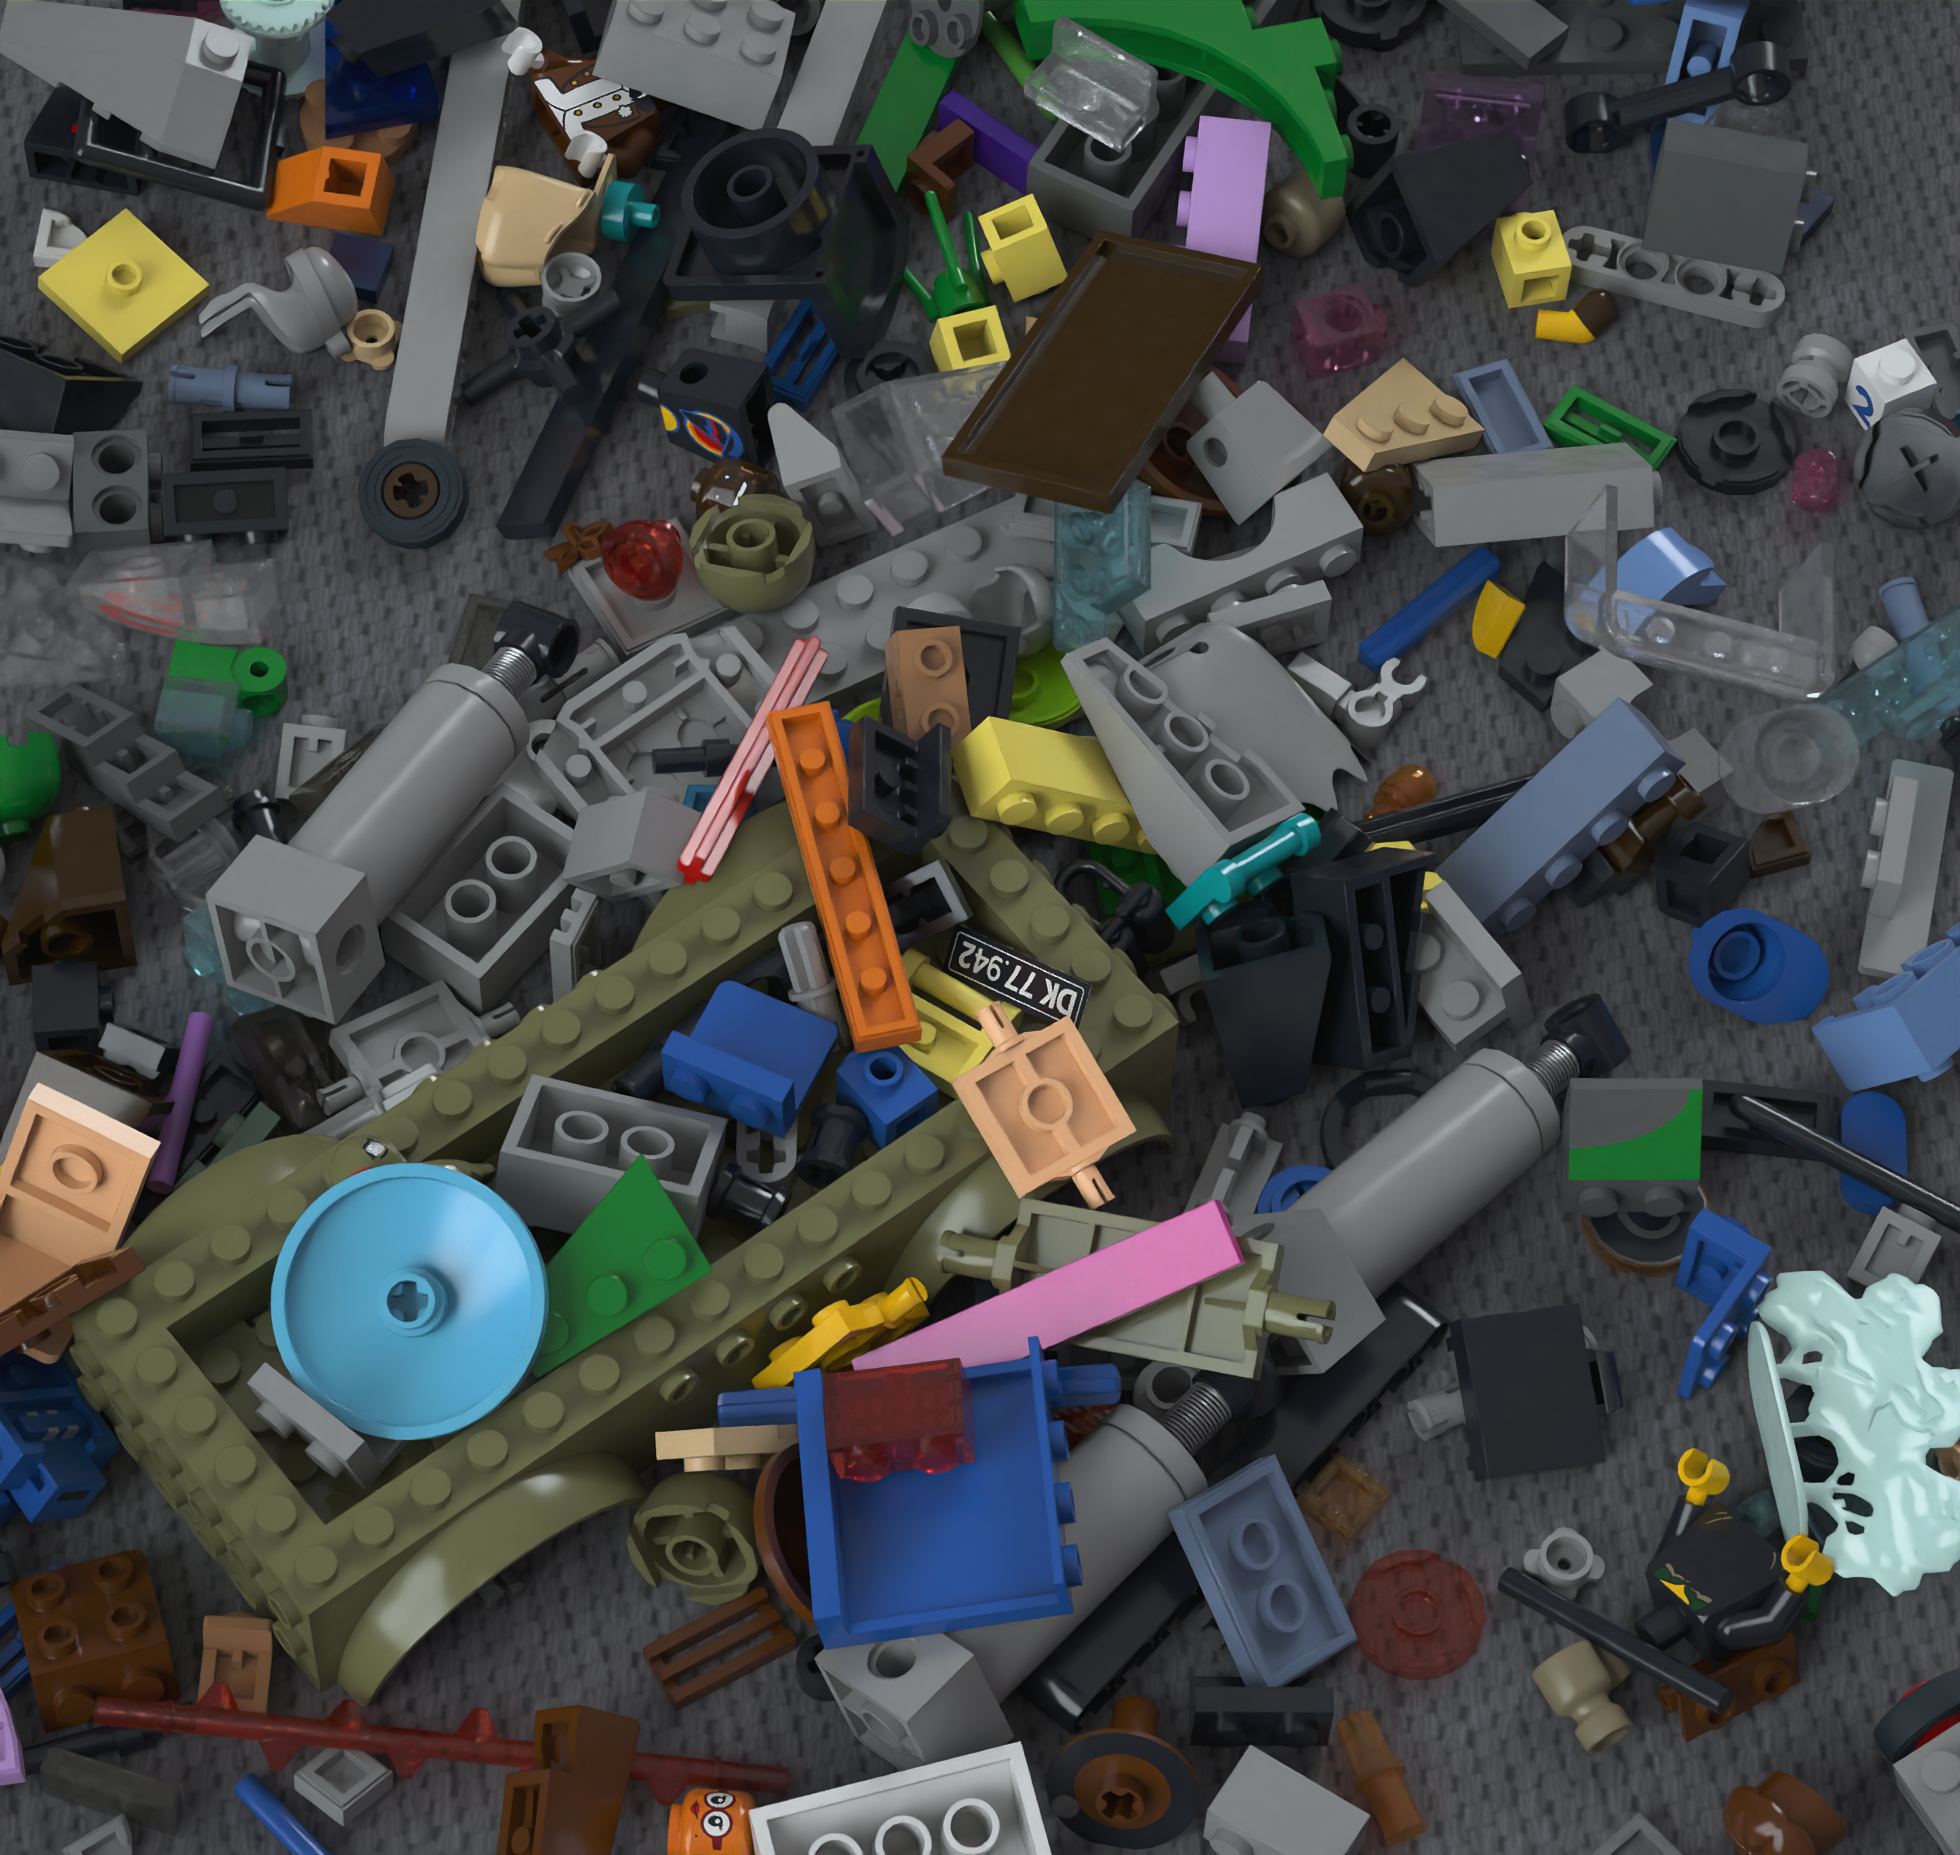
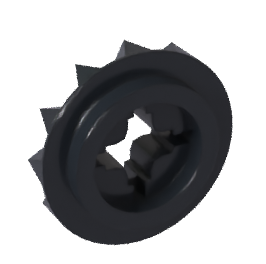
M890 340L876 342L874 349L869 351L865 358L851 359L846 367L844 385L848 404L856 405L861 410L865 420L873 416L883 418L888 427L895 419L906 418L914 423L920 412L923 410L932 411L935 398L938 392H940L939 369L927 352L913 344ZM904 373L902 385L904 391L893 388L888 393L881 394V379L891 382Z

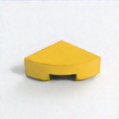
M1487 580L1477 602L1472 624V638L1478 651L1496 659L1497 656H1500L1526 609V605L1506 588L1490 580Z

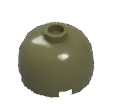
M747 494L737 497L739 505L737 507L729 508L720 513L718 504L707 510L694 524L689 543L693 563L702 588L722 607L738 613L760 614L780 609L794 601L802 593L812 576L816 559V545L810 520L808 522L803 517L802 508L797 503L774 494Z
M683 1471L667 1477L646 1495V1498L639 1505L626 1542L632 1563L644 1579L656 1588H659L661 1578L696 1587L697 1589L686 1597L689 1600L707 1605H720L741 1597L747 1592L750 1582L757 1577L762 1563L754 1534V1496L734 1479L713 1471Z

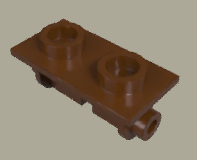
M1791 1632L1785 1634L1776 1644L1740 1650L1721 1661H1717L1723 1667L1718 1671L1705 1658L1690 1665V1667L1734 1691L1733 1701L1728 1710L1722 1715L1666 1684L1657 1689L1658 1699L1668 1713L1679 1709L1682 1737L1686 1743L1709 1730L1722 1728L1733 1717L1767 1699L1781 1696L1789 1687L1800 1682L1795 1637Z

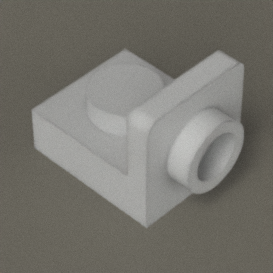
M301 715L300 724L283 723L274 797L276 800L321 805L344 778L347 749L352 748L353 736L346 729H338L339 719L320 715Z
M1903 1203L1897 1213L1883 1206L1846 1275L1847 1278L1867 1288L1871 1284L1885 1279L1889 1274L1897 1273L1907 1277L1914 1284H1919L1935 1252L1938 1253L1944 1242L1942 1236L1932 1232L1937 1221Z

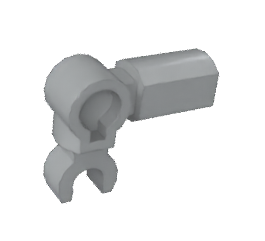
M1303 652L1286 668V671L1332 722L1336 720L1341 723L1342 733L1356 747L1361 749H1371L1385 741L1389 728L1401 715L1402 708H1409L1422 698L1427 679L1420 674L1409 685L1397 683L1394 678L1398 673L1401 661L1394 657L1386 661L1382 666L1378 683L1372 684L1366 690L1356 693L1354 692L1353 684Z

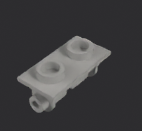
M1245 1112L1240 1119L1233 1120L1230 1125L1222 1123L1183 1213L1212 1200H1220L1231 1227L1245 1215L1255 1214L1260 1193L1269 1181L1283 1148V1143L1268 1138L1264 1130L1266 1122L1262 1117L1251 1112Z

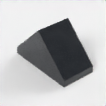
M944 857L919 865L881 885L900 951L973 916Z

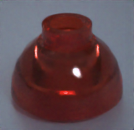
M633 519L621 523L612 529L602 541L600 557L603 568L610 580L629 596L643 601L664 599L675 589L683 570L684 558L680 544V534L671 523L665 520Z

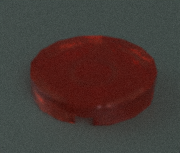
M1427 1550L1397 1551L1376 1560L1364 1572L1363 1578L1357 1583L1349 1607L1350 1621L1359 1639L1356 1643L1362 1654L1383 1672L1407 1680L1438 1679L1460 1669L1477 1650L1486 1620L1483 1595L1471 1574L1460 1565L1456 1564V1567H1454L1451 1563L1441 1560L1440 1554Z

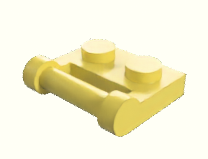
M915 948L908 949L902 956L911 991L917 987L977 1022L979 1020L975 1017V1014L995 1002L931 966L930 957ZM912 993L922 1028L921 1041L899 1045V1047L940 1091L957 1099L959 1096L951 1083L960 1075L982 1064L995 1047L983 1028L979 1031ZM1002 1002L1000 1005L1017 1032L1023 1020L1024 1011L1006 1002Z

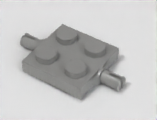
M443 979L331 1030L329 1045L347 1070L348 1077L317 1090L318 1103L321 1108L324 1107L323 1112L330 1116L334 1112L369 1096V1088L371 1086L381 1084L385 1087L427 1062L436 1063L441 1071L446 1073L465 1061L469 1053L483 1041L498 1037L519 1026L521 1022L517 1010L513 1011L514 1006L507 1002L503 1006L477 1017L459 1004Z

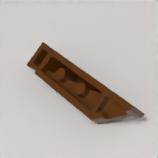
M583 1705L537 1710L535 1713L534 1770L506 1774L497 1855H611L640 1733L639 1722L629 1717Z

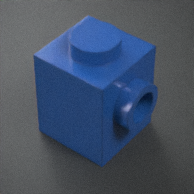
M899 1046L856 1054V1051L853 1050L844 1058L836 1070V1104L851 1107L868 1119L869 1130L867 1138L879 1151L937 1113L938 1088Z

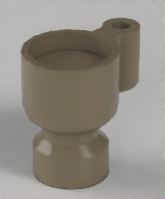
M1589 1641L1574 1643L1549 1657L1532 1673L1533 1680L1553 1712L1559 1717L1575 1720L1577 1723L1575 1735L1587 1755H1594L1621 1741L1634 1729V1725L1620 1704L1611 1703L1608 1695L1627 1680L1635 1670L1629 1663L1597 1645L1591 1644Z

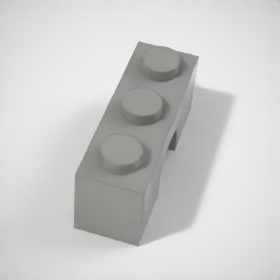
M1613 642L1556 678L1550 707L1552 720L1563 736L1573 739L1617 697L1638 708L1647 716L1654 684ZM1694 727L1681 736L1667 742L1687 763L1678 772L1697 790L1708 807L1692 821H1687L1679 815L1663 832L1668 838H1671L1691 825L1693 821L1699 820L1727 801L1734 769ZM1656 800L1652 802H1645L1637 811H1635L1636 814H1639L1641 811L1646 809Z

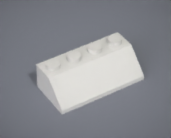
M1021 1741L751 1809L748 1812L755 1855H1052Z

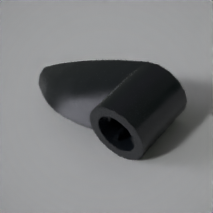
M1336 76L1333 94L1337 107L1336 126L1339 135H1348L1354 155V167L1349 171L1361 178L1371 179L1392 155H1396L1399 119L1397 114L1389 107L1376 103L1365 104L1348 85Z

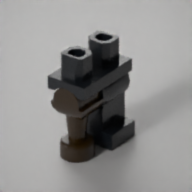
M1679 772L1675 774L1676 780L1673 786L1662 797L1636 816L1632 814L1628 818V827L1616 840L1607 845H1599L1581 862L1583 867L1580 873L1569 884L1562 887L1563 891L1574 903L1584 908L1603 896L1609 889L1623 896L1635 885L1634 879L1646 870L1649 871L1655 861L1654 842L1680 815L1685 820L1692 821L1708 807L1702 796Z

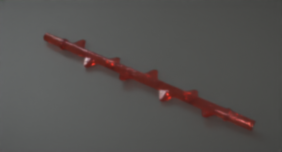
M215 1681L196 1706L174 1704V1699H167L166 1703L103 1696H97L94 1724L163 1731V1736H170L171 1732L256 1740L259 1742L270 1770L283 1771L302 1745L387 1754L399 1778L411 1779L429 1758L517 1767L519 1772L534 1770V1741L500 1738L486 1708L474 1707L457 1731L451 1733L367 1724L356 1701L351 1699H343L326 1719L240 1711L231 1689L225 1681ZM635 1752L629 1779L647 1781L658 1803L664 1806H671L688 1785L711 1787L713 1790L722 1788L786 1795L789 1767L722 1761L721 1756L714 1755L713 1760Z

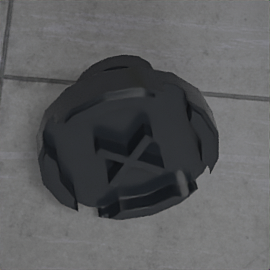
M1908 407L1886 414L1864 432L1854 455V478L1858 490L1862 488L1864 496L1868 499L1867 506L1872 512L1896 528L1923 530L1945 522L1960 510V429L1953 421L1934 410Z

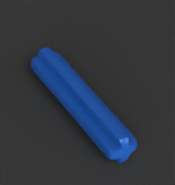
M1485 546L1476 547L1360 643V652L1358 653L1360 662L1367 666L1370 671L1378 674L1381 672V668L1386 661L1394 657L1399 660L1483 590L1487 580L1493 581L1499 576L1501 561L1498 556L1492 554Z

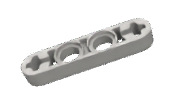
M1574 227L1562 236L1572 264L1570 280L1575 283L1594 288H1603L1610 292L1753 328L1770 326L1781 315L1785 299V288L1782 282L1769 272L1641 249L1642 239L1595 227ZM1581 249L1592 251L1588 261H1581L1576 258ZM1610 255L1617 256L1614 270L1607 268ZM1643 262L1651 265L1656 270L1657 275L1650 279H1637L1627 272L1626 267L1631 263ZM1691 277H1702L1709 280L1715 289L1710 293L1696 294L1689 291L1683 282ZM1727 284L1734 286L1730 299L1724 298ZM1753 293L1764 295L1761 305L1749 303Z

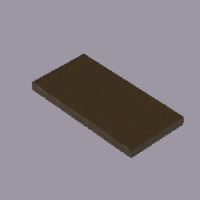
M1099 230L941 456L944 476L1112 515L1264 286L1263 265Z

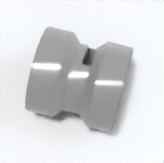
M560 253L551 258L543 268L541 277L543 291L542 306L551 309L556 317L566 318L601 296L602 275L600 268L592 258L583 253Z
M1813 333L1805 335L1799 340L1792 355L1791 361L1793 365L1784 370L1777 384L1776 392L1779 400L1785 407L1813 418H1821L1832 411L1838 398V387L1847 381L1854 359L1849 349L1837 339L1825 334Z

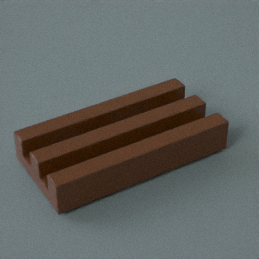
M760 1586L643 1647V1657L677 1712L795 1650L796 1639L790 1629H785L782 1624V1616L776 1607L772 1608L767 1592L763 1586ZM756 1612L759 1614V1616L665 1664L664 1660ZM767 1631L771 1633L772 1638L681 1686L677 1684L675 1679Z

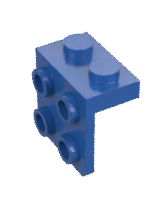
M724 981L715 990L690 1037L673 1030L661 1050L664 1089L688 1101L699 1103L737 1119L745 1125L785 1139L838 1042V1029L831 1021L737 982Z
M1704 1207L1689 1227L1675 1281V1286L1713 1308L1690 1344L1677 1394L1688 1401L1700 1385L1711 1390L1720 1379L1730 1360V1356L1725 1352L1735 1337L1742 1341L1748 1338L1751 1322L1759 1321L1761 1318L1757 1307L1773 1280V1277L1765 1273L1772 1247L1751 1236L1749 1230L1739 1221L1728 1216L1719 1217Z

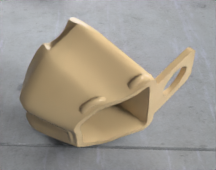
M611 153L607 155L594 191L529 170L510 166H496L490 191L482 203L475 244L478 247L477 264L483 279L496 287L542 285L543 268L551 258L566 252L591 255L596 249L599 240L601 208L605 192L609 184L617 180L616 155Z

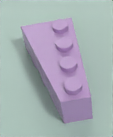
M1200 115L1198 137L1186 136L1182 172L1194 173L1192 191L1180 190L1176 226L1188 227L1186 246H1174L1253 263L1257 262L1271 131L1270 122ZM1252 304L1214 361L1246 364Z

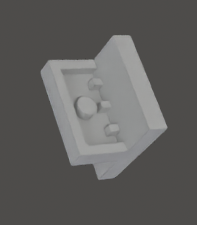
M1443 880L1424 894L1430 915L1427 934L1418 933L1413 966V973L1422 974L1418 1007L1458 1055L1503 1021L1513 1034L1534 1022L1533 1012L1521 971L1448 883Z

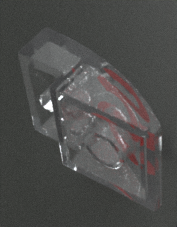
M212 539L91 549L65 586L68 600L100 617L156 636L197 643L225 645L261 644L284 605L276 558L216 563Z

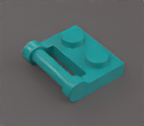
M1305 813L1294 815L1283 822L1266 839L1231 860L1223 859L1207 868L1165 912L1179 931H1182L1203 918L1208 926L1216 923L1240 904L1235 897L1248 891L1254 899L1277 884L1284 877L1279 867L1292 854L1302 856L1318 847L1321 843V832L1317 823L1311 816Z

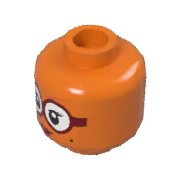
M692 1789L684 1797L682 1805L672 1804L667 1855H755L748 1813L749 1810L756 1808L754 1798L749 1793L741 1791Z

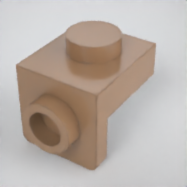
M230 1612L223 1616L207 1615L204 1617L202 1630L204 1648L197 1700L198 1722L267 1726L274 1663V1632L271 1619L257 1618L245 1612Z

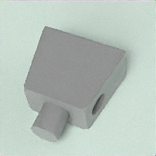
M1212 371L1199 382L1189 397V401L1208 423L1186 442L1187 451L1238 526L1333 446L1321 432L1267 382L1257 381L1238 398H1235Z

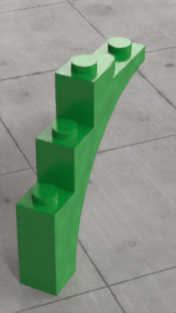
M1014 0L1013 16L1028 61L1067 56L1122 58L1165 67L1205 82L1244 104L1264 122L1271 123V128L1280 135L1303 164L1320 200L1343 196L1346 171L1352 170L1354 167L1351 141L1347 134L1339 135L1336 126L1337 107L1333 94L1336 75L1343 73V57L1337 39L1329 40L1321 17L1258 29L1254 9L1252 7L1244 8L1242 0Z

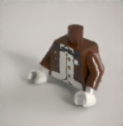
M518 27L510 33L501 46L504 53L512 54L507 62L508 67L515 75H523L528 70L533 74L531 76L532 111L580 187L586 188L597 182L609 153L616 155L618 178L631 179L635 177L660 143L658 112L678 104L592 75L596 58L564 56L542 47L539 37L529 29Z

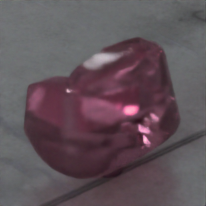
M1817 448L1796 457L1791 495L1792 501L1798 508L1814 513H1828L1836 506L1840 496L1839 470L1837 459L1830 450Z

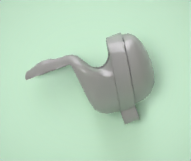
M312 246L304 250L300 248L284 259L292 282L289 289L279 292L255 283H244L227 294L215 297L199 315L200 324L206 323L201 330V335L203 338H206L251 310L292 353H311L325 346L332 357L337 359L352 349L342 331L347 327L348 323L353 321L357 314L358 298L348 274L328 251Z

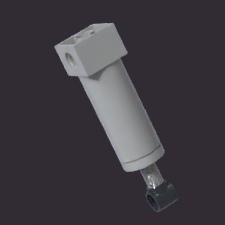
M522 601L510 604L500 617L496 627L493 657L481 671L471 666L454 663L436 667L287 845L257 834L205 894L228 986L299 1011L307 1017H315L334 1025L341 1020L385 965L377 927L529 743L530 727L524 711L517 700L529 686L537 684L544 675L557 679L568 672L574 663L580 644V627L576 620Z
M1598 993L1584 995L1555 1011L1544 1023L1548 1033L1542 1038L1541 1046L1522 1062L1500 1050L1483 1048L1473 1053L1283 1212L1245 1215L1231 1227L1235 1236L1285 1246L1278 1282L1279 1293L1323 1301L1332 1300L1336 1305L1335 1321L1311 1316L1307 1317L1308 1322L1333 1327L1330 1341L1326 1345L1318 1344L1317 1341L1274 1333L1270 1334L1267 1346L1279 1375L1318 1374L1327 1371L1386 1320L1375 1301L1376 1298L1556 1146L1561 1135L1559 1114L1552 1099L1569 1085L1570 1078H1598L1620 1065L1632 1051Z
M1266 1345L1260 1381L1200 1370L1192 1379L1193 1386L1158 1421L1131 1405L1118 1404L1069 1452V1461L1058 1463L1060 1483L1070 1481L1076 1510V1523L1064 1525L1066 1545L1077 1544L1083 1575V1585L1071 1587L1073 1614L829 1650L824 1648L814 1659L854 1736L901 1771L1006 1745L1014 1735L999 1705L1174 1531L1167 1512L1208 1489L1207 1480L1192 1456L1228 1421L1235 1422L1237 1419H1253L1262 1416L1273 1409L1280 1400L1283 1385L1268 1346Z

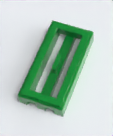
M1574 384L1543 424L1549 439L1565 448L1626 442L1652 466V472L1660 471L1665 459L1671 456L1677 444L1676 438ZM1575 407L1605 424L1597 426L1571 412V410ZM1620 432L1649 446L1654 451L1650 454L1622 439Z

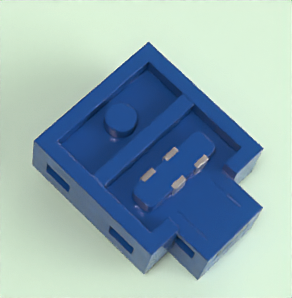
M12 1349L0 1356V1491L9 1490L30 1523L80 1518L107 1483L101 1471L121 1444L100 1413L95 1411L88 1403L77 1384L75 1376L62 1357L53 1364H46L24 1353L16 1355Z

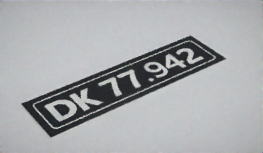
M956 924L954 927L942 972L1051 1024L1069 1015L1078 1032L1092 986L959 924Z

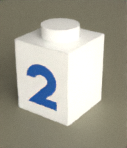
M1905 338L1854 359L1844 401L1866 431L1888 413L1908 407L1930 409L1937 382Z

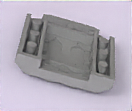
M735 626L720 627L719 634L688 638L686 633L664 636L565 702L555 720V727L543 749H539L534 759L533 771L576 822L580 808L607 801L608 797L625 796L639 792L645 786H655L670 790L679 796L678 803L683 804L688 785H718L722 777L705 778L703 772L654 774L652 769V749L701 746L704 739L729 738L730 744H740L776 674ZM778 767L770 768L754 798L758 813L787 801ZM669 889L638 897L653 912Z

